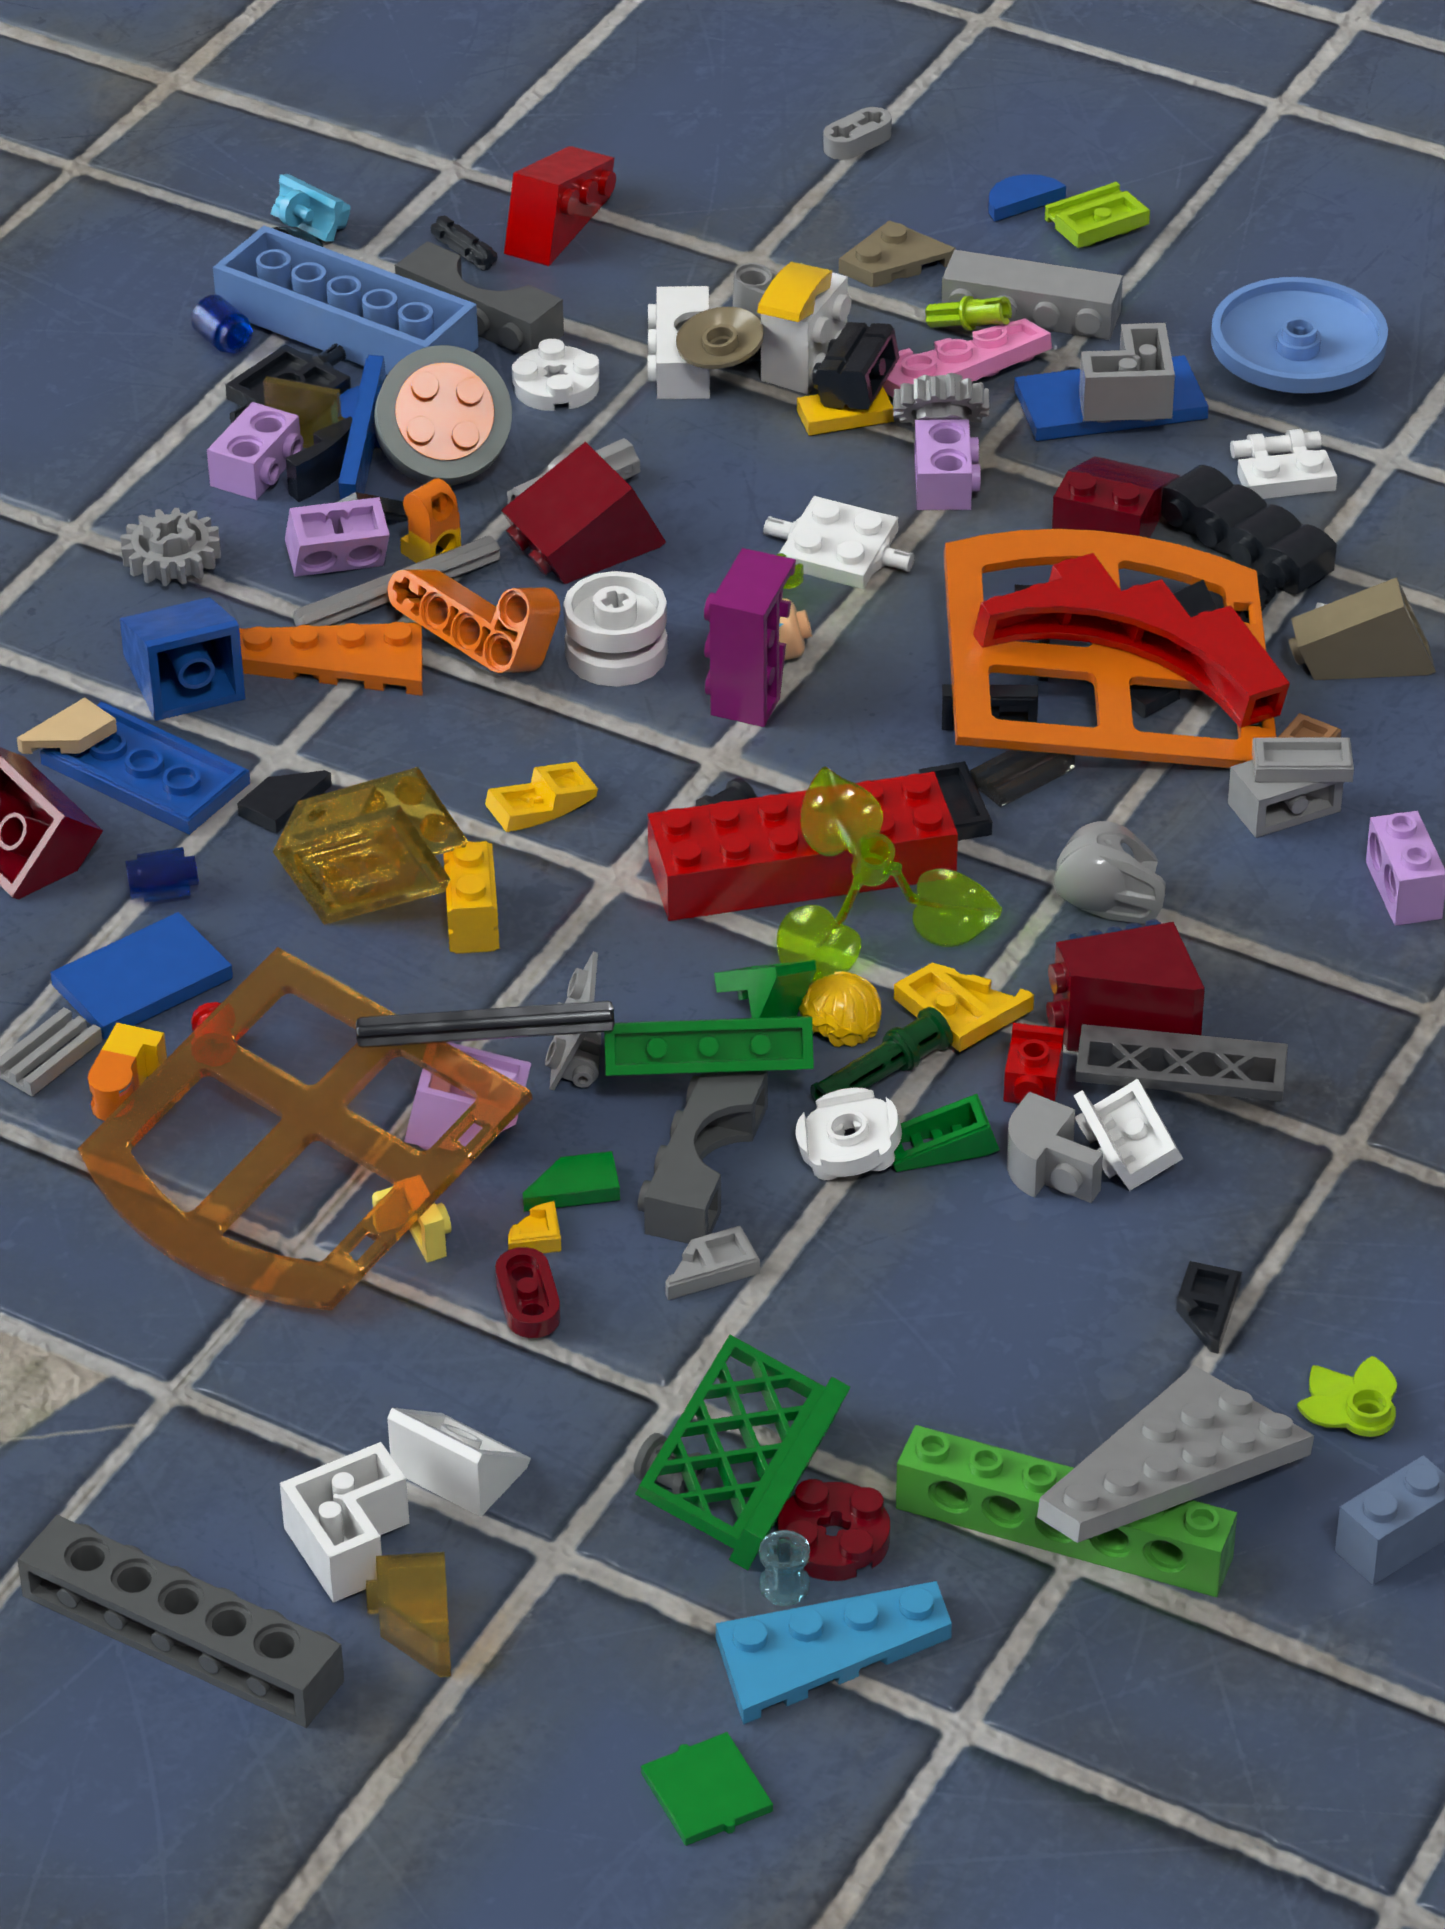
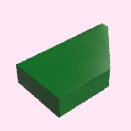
M607 1151L560 1157L522 1193L524 1212L530 1211L531 1208L539 1204L552 1201L555 1202V1207L559 1208L620 1200V1186L613 1152Z

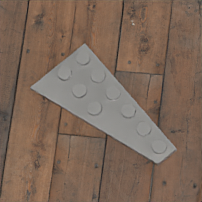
M1194 1365L1043 1494L1039 1500L1037 1518L1079 1543L1309 1456L1312 1451L1314 1435L1294 1424L1290 1417L1275 1413L1256 1402L1249 1393L1232 1388Z

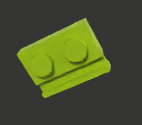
M1118 182L1045 205V220L1048 223L1053 221L1055 229L1077 248L1091 246L1098 241L1116 235L1127 234L1131 230L1149 225L1150 210L1127 190L1120 191V184Z

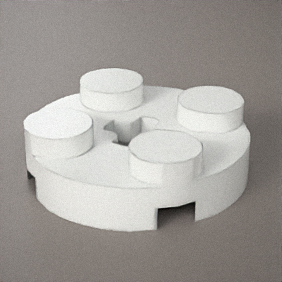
M559 339L543 340L539 343L537 349L523 354L512 364V383L515 386V394L525 405L543 411H554V404L568 402L569 409L581 407L590 402L599 391V359L596 355L581 349L565 346Z
M856 1087L830 1092L815 1101L817 1109L811 1112L807 1118L803 1112L798 1119L796 1139L803 1160L812 1167L814 1175L818 1179L832 1180L837 1177L859 1175L870 1170L882 1171L890 1167L895 1161L894 1151L900 1144L902 1136L897 1109L887 1097L886 1102L875 1098L873 1090ZM846 1129H855V1133L844 1136Z

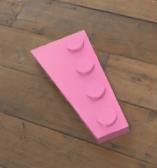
M1024 318L1009 322L1007 325H997L974 331L973 340L970 341L951 338L935 341V350L919 354H913L910 348L898 351L900 358L883 384L886 393L893 397L894 389H901L900 384H914V379L923 375L940 376L955 373L961 375L962 379H972V382L982 377L994 376L1006 367L1019 362L1030 361L1035 355L1052 349L1051 333Z

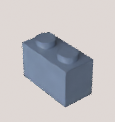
M1423 1455L1341 1505L1339 1508L1335 1552L1369 1583L1375 1585L1444 1542L1445 1473Z

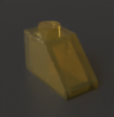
M445 1552L376 1556L377 1579L366 1580L368 1614H379L381 1637L437 1676L450 1677L451 1658Z

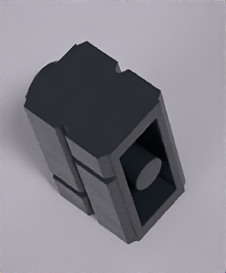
M847 322L838 338L830 340L826 357L822 363L815 364L812 374L813 386L815 389H818L820 401L824 407L844 408L845 405H848L850 409H869L900 358L895 330L891 324L872 323L868 327L866 323Z

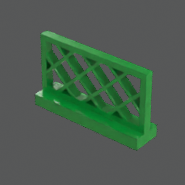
M812 1016L615 1022L614 1030L604 1032L606 1076L814 1069Z
M729 1334L641 1481L635 1495L733 1548L734 1550L729 1560L749 1570L776 1523L784 1504L792 1495L829 1430L851 1387L832 1376L825 1387ZM730 1356L751 1367L755 1378L733 1382L726 1365ZM717 1378L719 1379L720 1384H714ZM787 1387L807 1399L801 1406L782 1408L774 1389ZM761 1391L768 1411L747 1414L739 1395ZM726 1397L733 1416L711 1419L704 1400ZM696 1415L698 1421L692 1422L693 1418ZM794 1420L790 1427L787 1421ZM774 1423L782 1442L760 1446L752 1427ZM739 1429L747 1448L724 1452L717 1432ZM704 1434L711 1454L688 1457L681 1438ZM672 1453H673L675 1459H674V1460H669V1458L671 1457V1455H672ZM772 1458L768 1465L766 1459ZM752 1461L760 1481L738 1484L730 1465ZM717 1467L725 1487L702 1490L694 1470ZM681 1472L689 1492L673 1494L655 1484V1482L661 1475ZM749 1496H750V1498H749V1500L747 1501V1503H745L743 1497H749ZM730 1500L738 1518L734 1526L713 1516L707 1503Z

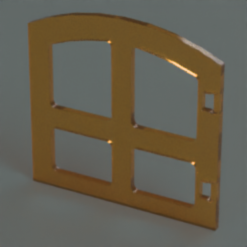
M277 947L77 1149L96 1186L117 1214L146 1242L174 1262L212 1282L246 1295L286 1305L332 1311L533 1097L529 1089L448 1043L361 1048L356 1043L319 1082L313 1085L304 1084L237 1044L238 1040L286 994L298 996L355 1030L356 1020L359 1017L397 1015ZM395 1057L408 1059L476 1098L475 1102L428 1150L420 1151L346 1108L364 1087ZM211 1076L282 1119L194 1210L183 1212L144 1173L131 1154V1150L201 1078ZM473 1123L483 1127L466 1146L461 1145L457 1141ZM316 1141L325 1143L394 1184L393 1188L320 1262L274 1254L223 1236L224 1232L304 1149ZM366 1236L373 1239L375 1242L357 1261L349 1255Z

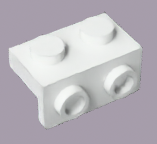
M1138 1079L1095 1105L1091 1103L1083 1090L1074 1095L1082 1110V1113L1075 1116V1119L1090 1143L1098 1140L1101 1147L1097 1151L1103 1153L1102 1169L1108 1178L1118 1174L1129 1191L1183 1159L1149 1095Z

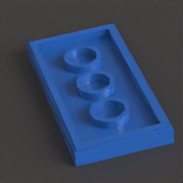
M1185 355L1172 357L1175 373L1172 419H1156L1153 421L1114 420L1106 423L1083 421L1079 398L1080 369L1015 377L1014 390L1036 441L1208 419L1209 406Z
M103 701L97 704V706L116 718L117 732L80 754H61L60 748H43L40 751L42 765L189 835L250 784V772L248 769Z

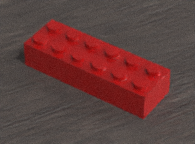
M935 772L916 773L894 778L867 780L846 785L819 787L811 790L777 795L771 794L763 797L729 802L723 801L715 804L647 813L648 858L668 921L957 878L958 833Z

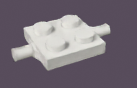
M813 496L802 516L796 521L789 522L768 516V520L766 519L764 524V535L787 540L778 555L796 559L795 572L864 589L871 576L884 566L905 570L906 572H910V568L912 569L914 553L890 548V544L898 532V517Z

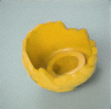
M834 972V974L814 981L809 986L799 1007L800 1015L812 1016L813 1034L814 1032H820L824 1037H828L831 1044L835 1047H840L844 1044L853 1047L858 1043H865L869 1038L877 1034L880 1027L882 1007L876 988L867 979L850 972Z

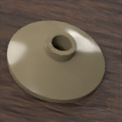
M717 307L702 311L688 319L677 333L676 346L682 359L693 366L704 369L727 368L744 362L758 351L764 339V330L760 319L748 310L737 307Z

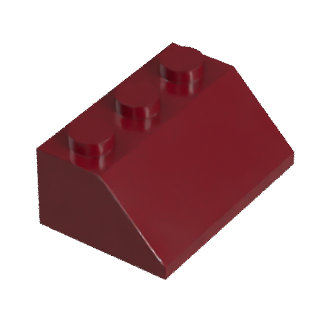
M0 747V886L11 897L21 899L78 871L103 830L26 757Z

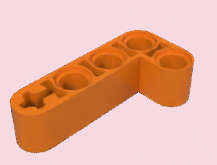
M435 569L399 570L391 576L387 588L388 598L396 610L496 673L536 671L545 659L560 615L559 599L551 589L545 587L511 588L501 595L496 607L446 574Z

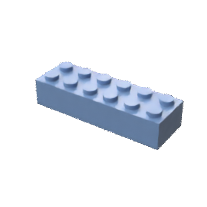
M265 225L213 266L216 310L323 351L337 343L338 346L341 345L345 350V360L362 366L365 365L368 355L384 356L386 375L404 357L426 347L447 345L467 349L471 352L479 347L477 304Z

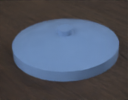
M1307 277L1266 279L1237 289L1218 305L1213 314L1211 327L1212 349L1225 368L1249 383L1289 393L1329 392L1362 381L1371 375L1382 363L1386 354L1388 339L1386 319L1371 300L1341 284Z

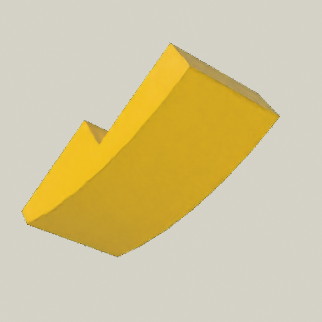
M790 262L780 270L769 284L758 304L757 313L795 322L802 321L813 314L816 296L830 288L833 271Z
M577 762L534 767L531 783L488 789L485 805L504 830L510 832L540 825L570 813L595 798L598 788Z

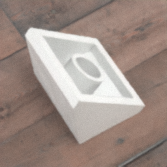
M391 1408L387 1418L390 1455L406 1479L480 1517L527 1469L531 1460L530 1457L443 1413Z

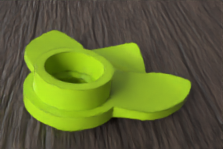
M1371 1356L1363 1361L1356 1370L1354 1377L1318 1365L1311 1367L1309 1377L1311 1397L1297 1403L1298 1410L1310 1422L1327 1428H1347L1349 1431L1365 1437L1383 1435L1394 1426L1396 1409L1391 1400L1397 1391V1382L1389 1368L1375 1356Z

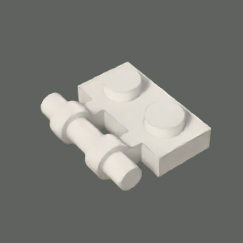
M1302 429L1287 430L1286 435L1264 437L1262 433L1250 434L1246 440L1231 441L1230 452L1233 459L1249 457L1248 459L1238 460L1237 475L1241 484L1255 491L1263 499L1336 491L1337 474L1326 450L1314 451V449H1321L1322 441L1319 431L1303 433ZM1288 453V454L1270 456L1271 454Z

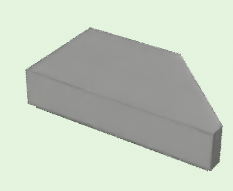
M736 1226L691 1239L682 1254L681 1263L674 1274L669 1275L665 1281L667 1299L671 1300L760 1274V1259L742 1227Z

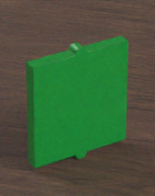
M728 1732L690 1747L687 1744H682L677 1752L641 1765L642 1776L685 1846L723 1831L733 1833L735 1826L773 1812V1803Z

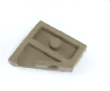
M889 220L839 258V273L873 288L891 283L898 278L921 274V265L939 261L944 267H947L956 248L907 228L903 224Z

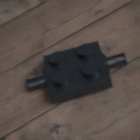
M335 343L321 354L313 355L300 352L285 344L225 384L226 398L241 406L236 411L230 413V421L233 423L252 402L299 415V425H302L333 404L337 397L346 390L351 389L350 376L333 368L334 365L345 360V350L341 345L338 346Z

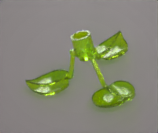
M826 766L819 770L809 785L803 800L800 819L802 834L809 846L824 856L838 855L847 848L854 855L851 866L854 878L835 919L826 908L818 905L797 907L784 917L779 926L776 940L780 963L815 960L817 970L811 984L817 979L834 974V972H848L856 963L860 954L861 938L854 929L843 925L853 906L860 888L863 885H881L888 880L890 875L895 878L906 900L911 904L917 905L912 916L915 929L924 939L935 945L953 947L969 942L1000 918L1002 908L990 892L971 878L953 870L934 869L924 872L917 883V895L913 893L901 872V863L893 862L895 857L894 844L888 837L880 834L883 812L875 797L863 787L842 778Z

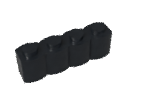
M1199 465L1163 488L1161 514L1170 525L1183 532L1196 534L1204 545L1217 552L1230 554L1236 563L1256 570L1257 574H1264L1267 578L1273 577L1277 583L1276 587L1290 594H1299L1334 571L1337 544L1328 534L1315 526L1301 524L1291 512L1283 507L1267 504L1252 489L1239 484L1233 485L1223 473L1211 466Z

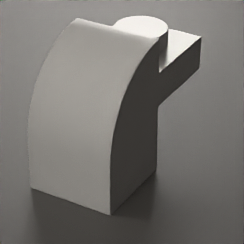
M1032 1092L1027 1093L1009 1120L1007 1171L1011 1180L1020 1190L1034 1198L1043 1186L1046 1185L1062 1193L1092 1203L1101 1191L1103 1153L1074 1142L1075 1109Z

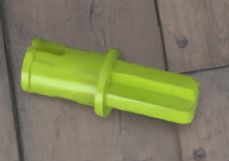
M964 296L960 302L929 304L925 310L926 323L931 328L962 326L967 331H971L976 326L1007 325L1010 322L1009 318L1012 317L1011 303L1005 296L989 299H974L972 296Z

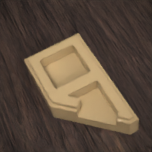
M84 697L17 737L18 751L22 754H33V751L39 748H60L61 754H80L117 732L116 718Z

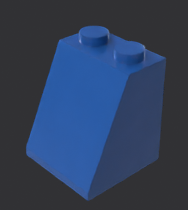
M210 597L120 618L124 657L155 721L246 699L239 624L235 618Z

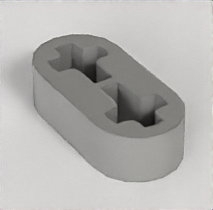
M867 107L829 124L823 131L824 153L833 159L845 160L856 157L885 143L891 137V114L883 108Z

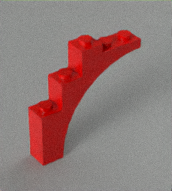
M1094 553L1074 559H1065L1060 563L1054 564L1049 582L1037 583L1029 588L1003 596H994L981 602L973 636L982 648L1020 640L1059 639L1090 642L1127 651L1160 664L1190 681L1218 703L1239 728L1280 716L1290 682L1231 605L1213 611H1204L1194 617H1190L1162 579L1143 585H1134L1127 590L1121 591Z

